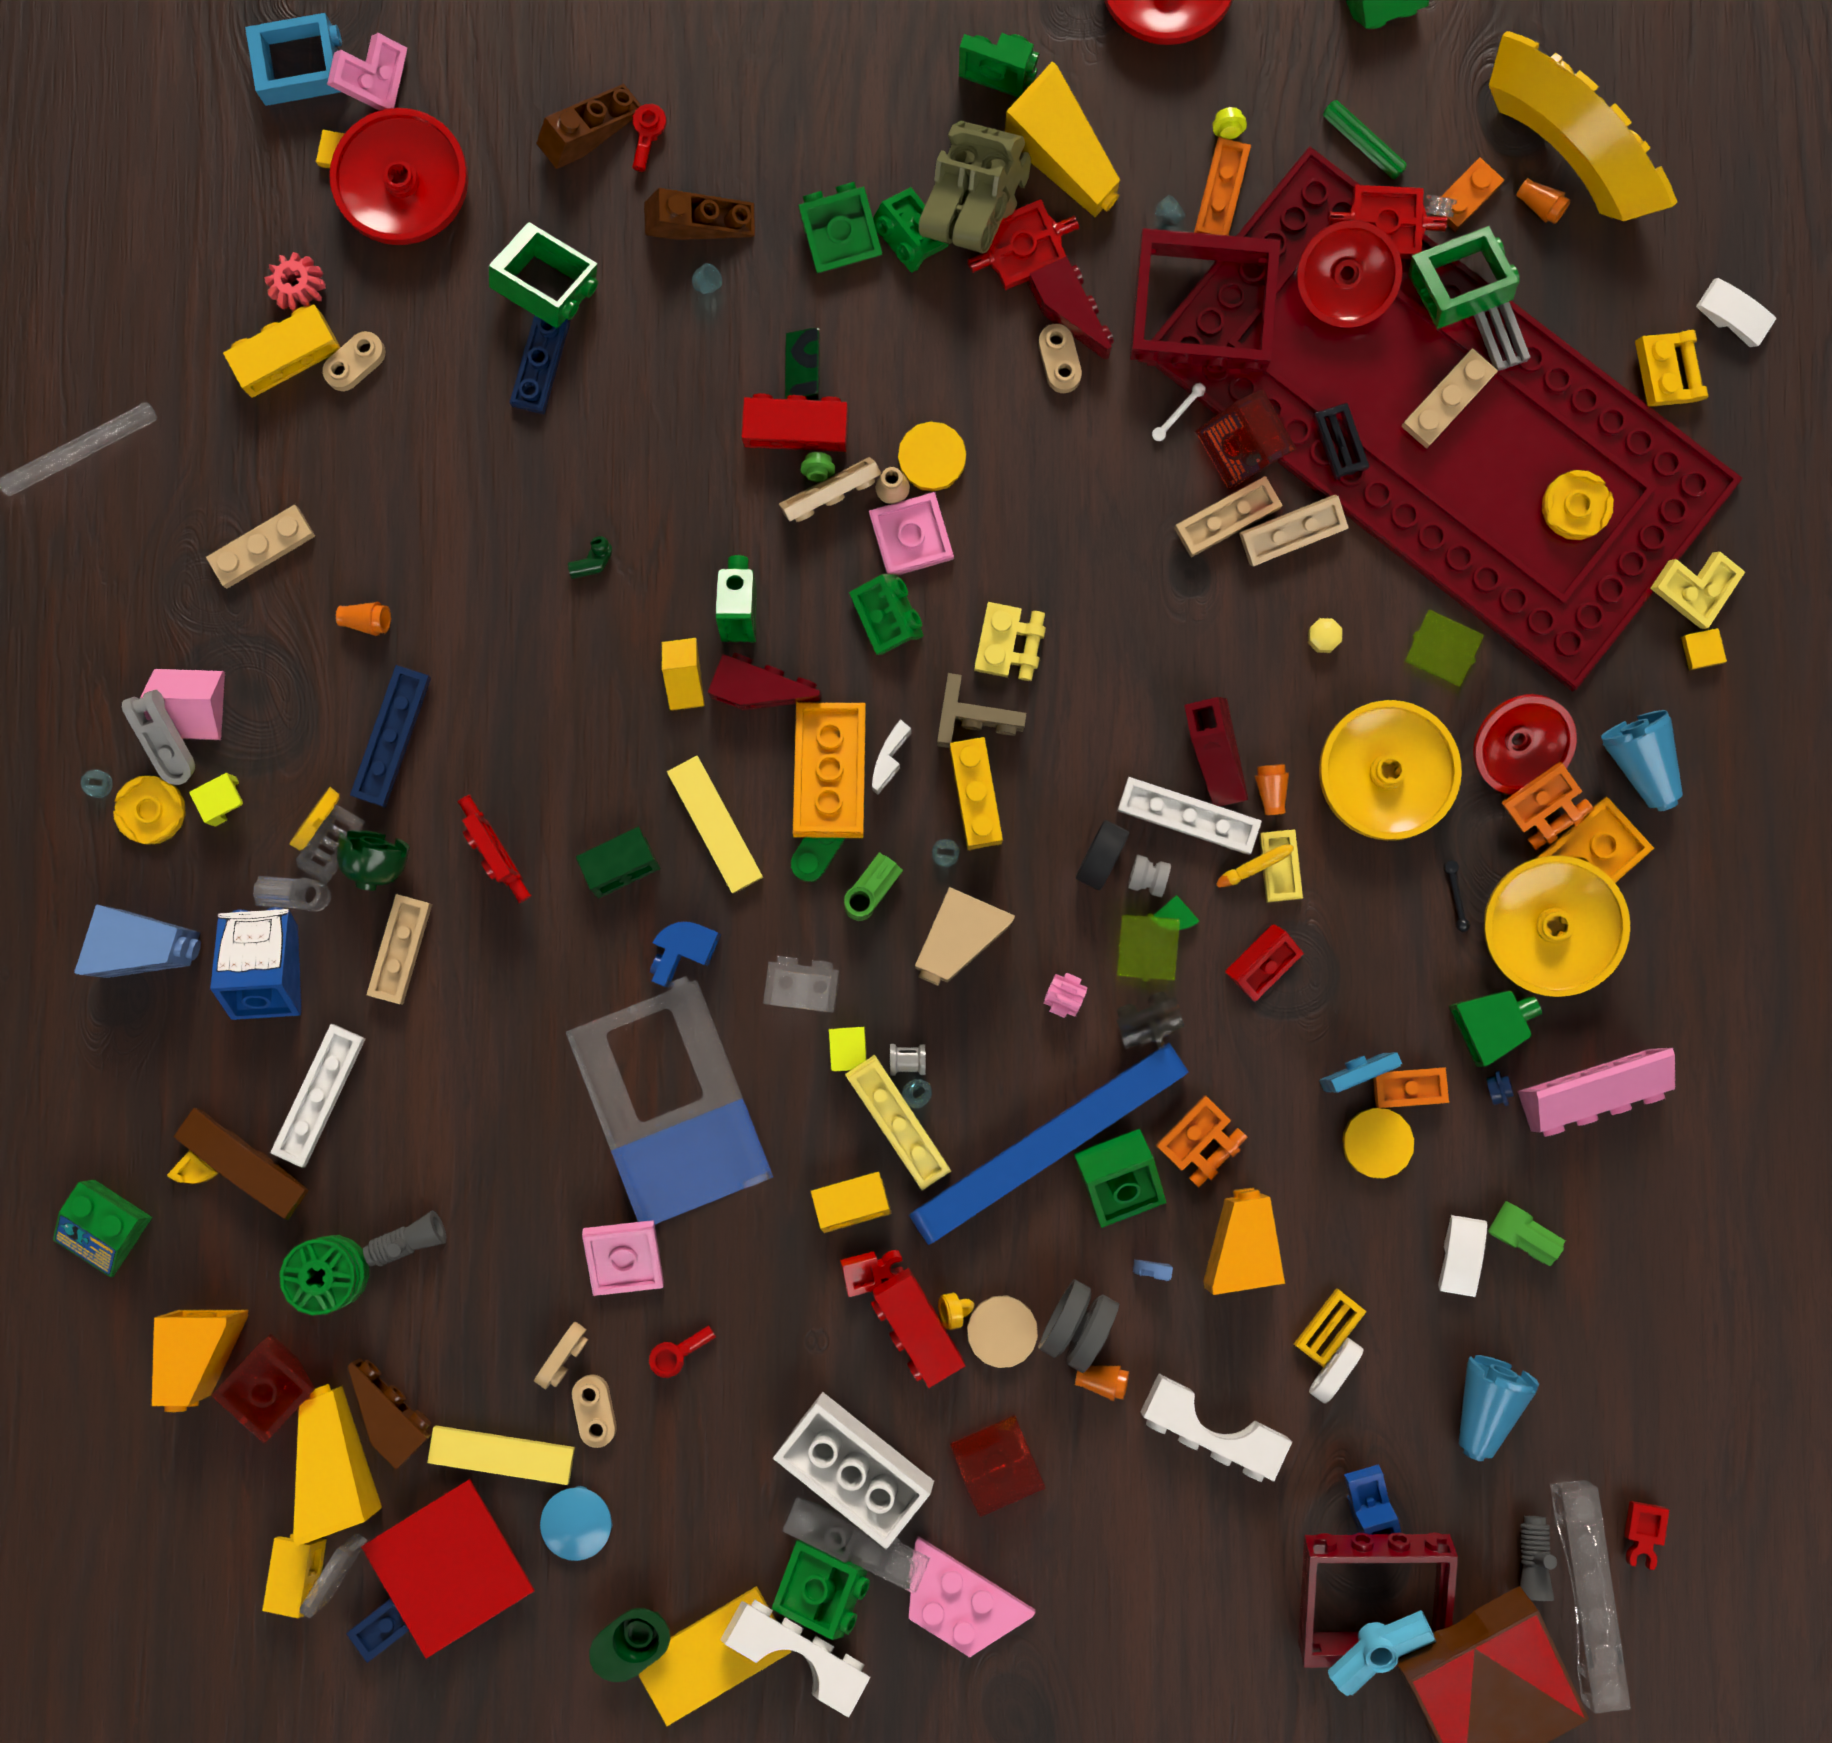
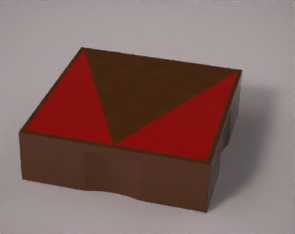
M1520 1586L1479 1607L1460 1622L1433 1632L1436 1642L1398 1658L1397 1667L1412 1697L1425 1715L1426 1725L1435 1743H1548L1590 1720L1539 1610Z

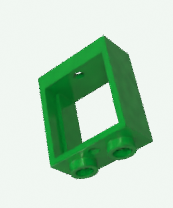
M528 222L489 265V288L558 329L566 319L571 320L574 317L581 301L585 297L590 298L596 291L599 282L596 279L597 263ZM534 256L575 281L558 301L553 300L516 277Z
M1489 226L1412 255L1408 272L1437 329L1512 301L1520 282L1517 268L1513 264L1510 265L1505 257V250L1501 239L1493 235ZM1481 251L1497 281L1450 299L1435 269Z

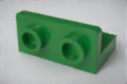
M910 187L882 201L873 217V221L878 234L883 237L898 259L913 273L918 270L924 259L947 248L949 244L925 238L919 234V221L925 204Z
M881 574L849 592L876 655H882L909 640H916L924 636L920 628L922 627L921 618L912 609L907 598L908 589L904 581L897 575Z

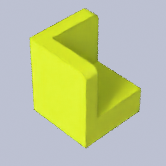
M225 773L189 792L204 823L216 827L227 821L226 813L243 804L235 787L239 784L235 776Z
M865 1027L829 1029L832 1071H849L867 1060Z

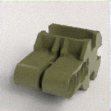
M959 121L952 125L948 134L952 144L948 154L941 150L937 158L934 178L935 185L920 217L919 234L925 238L947 244L953 243L958 247L986 253L992 244L1002 219L1012 215L1017 206L1014 194L1018 185L1020 188H1025L1029 179L1031 157L1028 152L1021 153L1025 146L1023 136Z

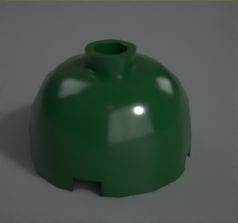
M349 830L347 831V836L342 832L339 833L336 858L340 871L348 879L355 881L357 888L373 891L376 890L377 885H387L401 875L407 863L410 849L409 844L396 838L395 844L387 842L385 840L386 835L377 832Z

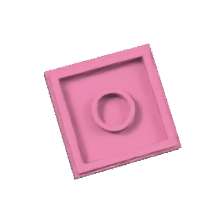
M935 492L869 511L887 574L898 576L954 559Z
M654 1220L583 1228L582 1237L593 1296L663 1288L664 1278Z

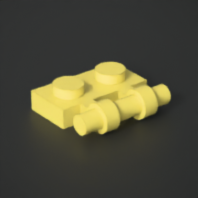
M988 602L974 671L1008 678L1011 664L1020 666L1019 679L1032 681L1034 669L1038 668L1040 660L1037 656L1040 639L1044 638L1046 627L1043 626L1045 613L1032 611L1030 623L1019 622L1021 608ZM1016 635L1026 636L1023 653L1013 652Z

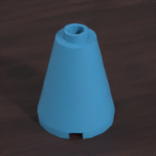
M1666 710L1637 716L1638 721L1628 725L1624 721L1601 735L1603 746L1649 808L1665 811L1678 805V799L1682 797L1683 792L1672 720Z
M1475 1355L1474 1359L1469 1357L1467 1362L1459 1445L1464 1449L1463 1453L1477 1461H1484L1485 1458L1494 1457L1537 1393L1539 1387L1537 1379L1529 1373L1522 1371L1521 1376L1511 1370V1364L1482 1355Z

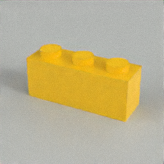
M313 304L310 307L303 306L296 309L291 314V317L280 323L274 322L262 328L261 333L249 339L244 338L236 341L231 345V349L223 352L242 389L253 398L332 356L341 347L323 314Z
M985 737L950 743V754L967 850L1002 844L1003 838Z

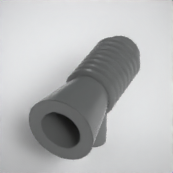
M432 1210L408 1227L403 1226L370 1240L369 1244L363 1247V1255L369 1266L377 1265L381 1267L412 1254L417 1249L446 1243V1231L440 1217Z
M1524 1516V1523L1520 1525L1522 1528L1520 1530L1522 1533L1521 1563L1523 1564L1520 1587L1532 1601H1554L1549 1570L1557 1566V1559L1549 1551L1550 1526L1546 1524V1517Z

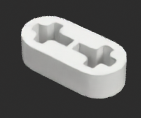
M1346 1338L1326 1366L1320 1371L1312 1383L1309 1393L1324 1404L1329 1402L1361 1358L1363 1348L1350 1338Z

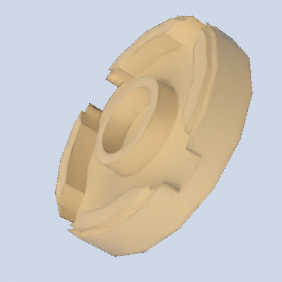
M1007 1295L993 1296L981 1302L971 1314L967 1325L968 1342L974 1354L985 1364L997 1368L1013 1367L1023 1362L1034 1350L1038 1338L1037 1322L1031 1310L1020 1300Z

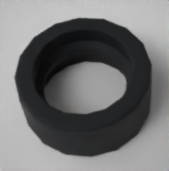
M1104 820L1081 863L1075 879L1100 891L1126 843L1129 831Z

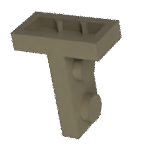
M948 673L937 746L950 748L955 721L962 722L961 727L970 730H982V726L995 727V732L1003 735L1015 736L1016 731L1023 732L1027 713L959 703L962 675Z

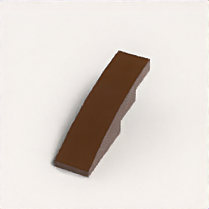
M193 1108L173 1136L226 1179L286 1220L290 1219L309 1191L265 1153L253 1149L233 1131L224 1129L203 1110Z

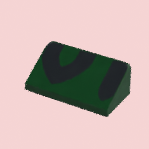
M819 328L786 333L785 399L789 395L805 396L807 400L819 401Z

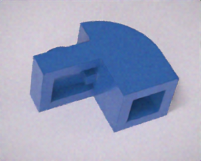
M678 922L664 928L653 941V944L665 948L663 955L658 953L650 969V973L654 974L652 982L669 988L682 956L708 967L721 934L692 922Z
M1379 1464L1344 1474L1349 1493L1347 1499L1358 1533L1369 1535L1401 1533L1399 1520L1389 1502L1384 1475Z

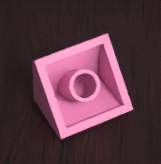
M154 669L140 698L146 692L158 690L164 698L165 709L182 739L221 740L225 672ZM145 711L144 714L146 719H152L148 711Z

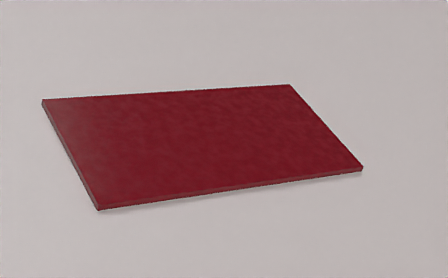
M1309 146L1236 235L1240 237L1280 240L1272 354L1267 370L1261 372L1251 371L1250 374H1244L1240 369L1227 368V370L1222 372L1207 370L1206 366L1192 365L1188 369H1179L1173 367L1172 363L1158 362L1157 365L1153 366L1189 394L1192 393V387L1196 383H1202L1206 391L1204 395L1196 399L1220 418L1241 407L1271 458L1324 499L1333 495L1339 496L1343 512L1348 518L1573 692L1580 686L1654 592L1650 588L1667 562L1681 558L1743 478L1651 407H1648L1646 403L1513 301L1509 302L1531 358L1527 362L1498 371L1426 449L1401 427L1402 424L1472 348L1492 365L1475 317L1473 315L1437 329L1408 275L1411 259H1401L1402 281L1398 294L1391 306L1374 321L1357 327H1337L1321 321L1309 311L1300 296L1297 284V269L1301 254L1308 242L1319 231L1328 226L1330 211L1350 212L1353 188L1355 185H1360ZM1423 235L1422 251L1438 246L1427 235ZM1459 260L1435 269L1450 299L1489 285L1487 281ZM1215 261L1152 340L1259 350L1266 265ZM1350 266L1344 267L1341 270V277L1345 280L1351 278L1353 274L1352 268ZM1497 308L1498 311H1499L1500 317H1501V319H1502L1503 325H1504V327H1505V330H1506V332H1507L1508 338H1509V340H1510L1511 346H1512L1513 351H1514V353H1515V356L1517 357V353H1516V351H1515L1514 345H1513V343H1512V340H1511V338H1510L1509 332H1508L1507 327H1506V325H1505V322H1504V319H1503V317H1502L1501 311H1500L1499 308ZM1489 311L1484 312L1501 358L1505 361L1507 358L1497 337ZM1348 403L1370 467L1368 470L1358 471L1353 475H1345L1335 480L1313 415L1316 412ZM1341 413L1336 414L1352 463L1356 464L1358 462ZM1326 417L1324 419L1326 421L1341 468H1343L1344 464L1335 437L1333 435L1328 417ZM1573 470L1589 471L1601 477L1614 499L1613 514L1608 524L1596 535L1583 540L1566 539L1556 534L1547 525L1542 513V498L1547 487L1560 475Z

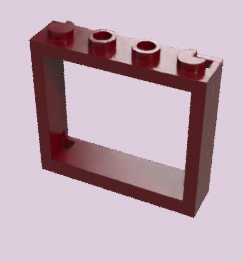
M1143 228L1139 242L1130 360L1147 362V366L1157 365L1158 362L1172 363L1173 367L1179 369H1188L1192 365L1206 366L1207 370L1222 372L1227 370V368L1240 369L1244 374H1250L1251 371H1266L1271 362L1280 240ZM1151 255L1266 265L1259 350L1144 340Z
M1433 1532L1428 1534L1392 1533L1369 1535L1366 1533H1356L1354 1535H1331L1329 1533H1320L1318 1535H1304L1298 1639L1304 1668L1332 1667L1359 1642V1632H1313L1317 1563H1437L1432 1632L1452 1626L1458 1555L1450 1534Z

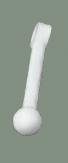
M1196 383L1192 387V393L1162 427H1157L1153 430L1152 436L1154 440L1163 441L1166 437V431L1197 397L1204 395L1206 388L1202 383Z

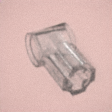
M259 876L254 885L253 896L255 898V905L260 907H278L318 912L325 909L331 900V892L328 886L323 882L309 878L296 879ZM313 886L316 890V896L312 902L307 904L305 892Z

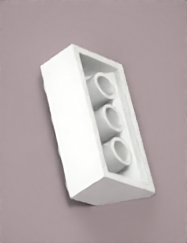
M824 1392L820 1394L773 1457L775 1461L885 1549L890 1546L929 1497L934 1484V1480Z

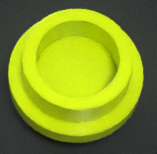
M1224 108L1215 116L1212 125L1213 132L1221 138L1229 140L1237 138L1247 128L1246 118L1242 115L1241 110L1237 108Z

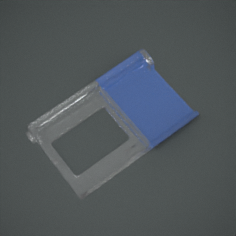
M688 976L669 983L671 990L566 1031L567 1038L638 1222L654 1220V1224H657L773 1177L698 981L690 982ZM668 1009L673 1013L702 1088L703 1097L699 1101L642 1122L635 1113L607 1040V1034L613 1029Z

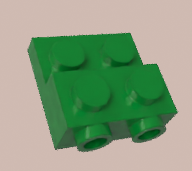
M1001 33L997 45L992 44L989 39L983 36L975 35L972 37L964 34L959 47V77L1019 98L1024 93L1026 87H1029L1036 79L1038 72L1036 65L1040 53L1033 51V43L1017 34L1007 35Z
M855 181L835 187L837 192L835 195L824 197L822 191L802 196L804 203L797 205L816 273L882 255L865 187L856 188Z
M798 1540L794 1546L771 1609L831 1640L842 1638L844 1634L848 1635L856 1624L857 1614L853 1612L857 1599L862 1600L869 1589L870 1580L865 1578L869 1568L840 1554L832 1555L804 1540Z

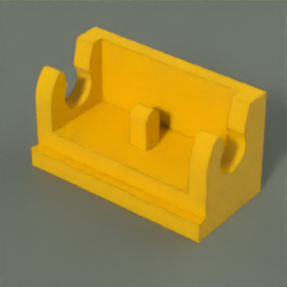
M879 1172L811 1191L820 1229L824 1233L891 1214Z
M290 1534V1538L280 1536L274 1538L262 1611L294 1618H300L315 1611L327 1539L319 1538L295 1547L293 1534Z

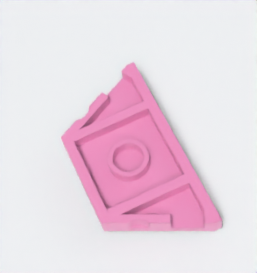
M917 1536L914 1547L909 1619L968 1657H971L1034 1616V1608Z

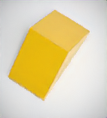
M690 638L662 642V673L670 710L705 706L697 639Z

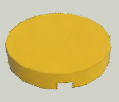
M926 422L916 425L906 433L900 443L898 461L901 473L906 476L913 486L920 490L934 492L948 488L961 476L965 468L966 450L962 438L954 429L944 423Z
M1573 470L1560 475L1547 487L1542 498V513L1545 521L1556 534L1566 539L1583 540L1592 537L1608 524L1613 514L1614 499L1611 491H1608V488L1605 486L1606 483L1601 477L1589 471Z
M138 776L128 781L119 790L115 798L114 820L119 831L130 840L146 845L160 844L172 838L182 826L185 817V801L176 786L167 783L160 777Z
M331 787L327 789L298 829L289 845L299 851L306 847L340 799L339 793Z
M1371 1108L1361 1111L1349 1120L1343 1132L1342 1143L1346 1160L1356 1171L1368 1177L1387 1178L1398 1174L1408 1165L1414 1152V1137L1410 1125L1401 1115L1389 1109Z

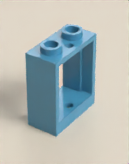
M326 13L245 27L255 91L265 106L341 92L327 85L334 52L338 51V46H342V39L338 26L332 25ZM321 36L326 66L325 71L281 79L274 78L270 44Z

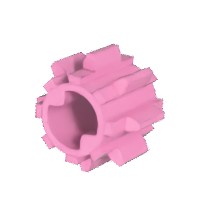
M1066 973L1064 977L1055 974L1043 1002L1051 1006L1049 1012L1063 1018L1067 1014L1075 1017L1088 988L1080 984L1082 979Z

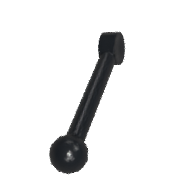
M1450 860L1444 864V871L1449 874L1458 915L1456 927L1459 931L1466 932L1470 928V922L1465 919L1456 876L1459 865L1456 861Z

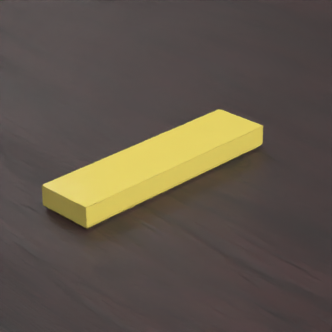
M695 756L667 771L732 894L762 879L763 876L699 757Z
M875 1055L845 1074L922 1191L951 1172V1169Z
M436 1425L432 1431L427 1463L568 1485L575 1447Z

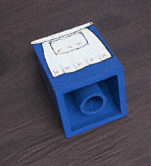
M272 907L266 911L249 912L247 910H234L231 913L218 914L210 989L231 1020L301 1015L298 925L289 909Z

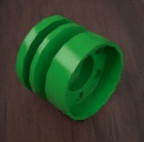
M340 1235L318 1237L294 1247L285 1257L280 1270V1288L287 1302L298 1311L309 1315L328 1314L353 1303L364 1292L370 1276L369 1265L364 1258L363 1249L352 1239ZM323 1269L325 1272L322 1278L323 1281L318 1283L315 1278L319 1275L318 1271Z

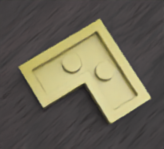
M1721 552L1711 554L1698 576L1677 559L1667 562L1650 589L1700 629H1707L1745 571Z

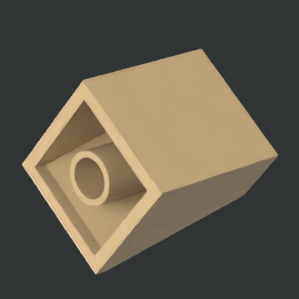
M949 887L915 964V969L921 971L919 978L937 986L940 980L948 983L1006 931L1012 924L1015 916Z

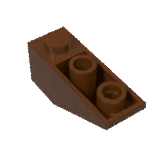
M621 84L546 116L536 144L554 167L558 169L583 158L631 122L635 111L641 104L625 84Z
M658 188L644 202L645 235L674 240L746 238L755 236L754 203L665 188Z
M359 1358L348 1365V1370L370 1443L397 1470L432 1436V1430L429 1428L431 1422L422 1412L418 1410L413 1411L404 1402L406 1397L394 1385L388 1386L379 1377L381 1372L371 1361H363Z

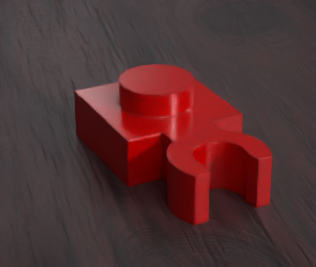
M898 1250L889 1251L883 1255L882 1259L878 1260L874 1251L840 1260L848 1297L873 1291L872 1289L882 1284L881 1279H890L904 1271L902 1267L890 1268L893 1263L903 1261Z
M1629 1502L1624 1535L1627 1539L1634 1540V1545L1630 1546L1626 1552V1562L1629 1565L1636 1567L1637 1557L1644 1553L1646 1554L1645 1566L1651 1570L1656 1568L1657 1556L1653 1551L1654 1544L1661 1546L1665 1544L1669 1509L1640 1502Z

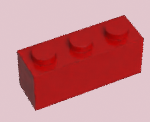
M763 393L754 394L752 398L744 397L742 423L744 447L846 452L847 402H841L840 398L827 396L822 397L821 401L807 400L805 396L789 395L787 399H773L772 395Z
M909 1268L872 1289L875 1300L871 1302V1305L880 1321L882 1322L887 1319L892 1326L893 1331L889 1332V1335L898 1351L900 1352L905 1349L910 1356L911 1361L907 1362V1365L917 1382L923 1379L928 1388L965 1367L962 1355Z

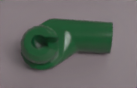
M598 536L592 539L590 542L591 549L585 559L568 562L571 579L598 574L604 570L612 556V546L605 537Z

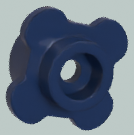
M1496 1071L1495 1076L1486 1078L1493 1104L1504 1103L1505 1106H1509L1508 1098L1514 1097L1509 1076L1502 1077L1500 1071Z

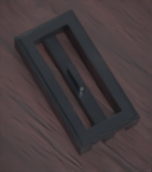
M1348 403L1314 413L1313 418L1334 479L1337 480L1345 475L1350 476L1355 474V472L1368 470L1370 466ZM1341 413L1358 462L1356 464L1352 463L1336 414ZM1326 417H1328L1333 435L1335 437L1344 464L1343 468H1341L1326 421L1324 419Z

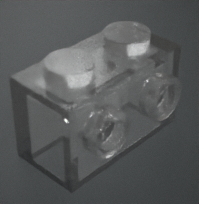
M778 956L777 963L768 962L763 1004L835 1013L840 971L833 970V963L812 960V967L798 965L797 958Z

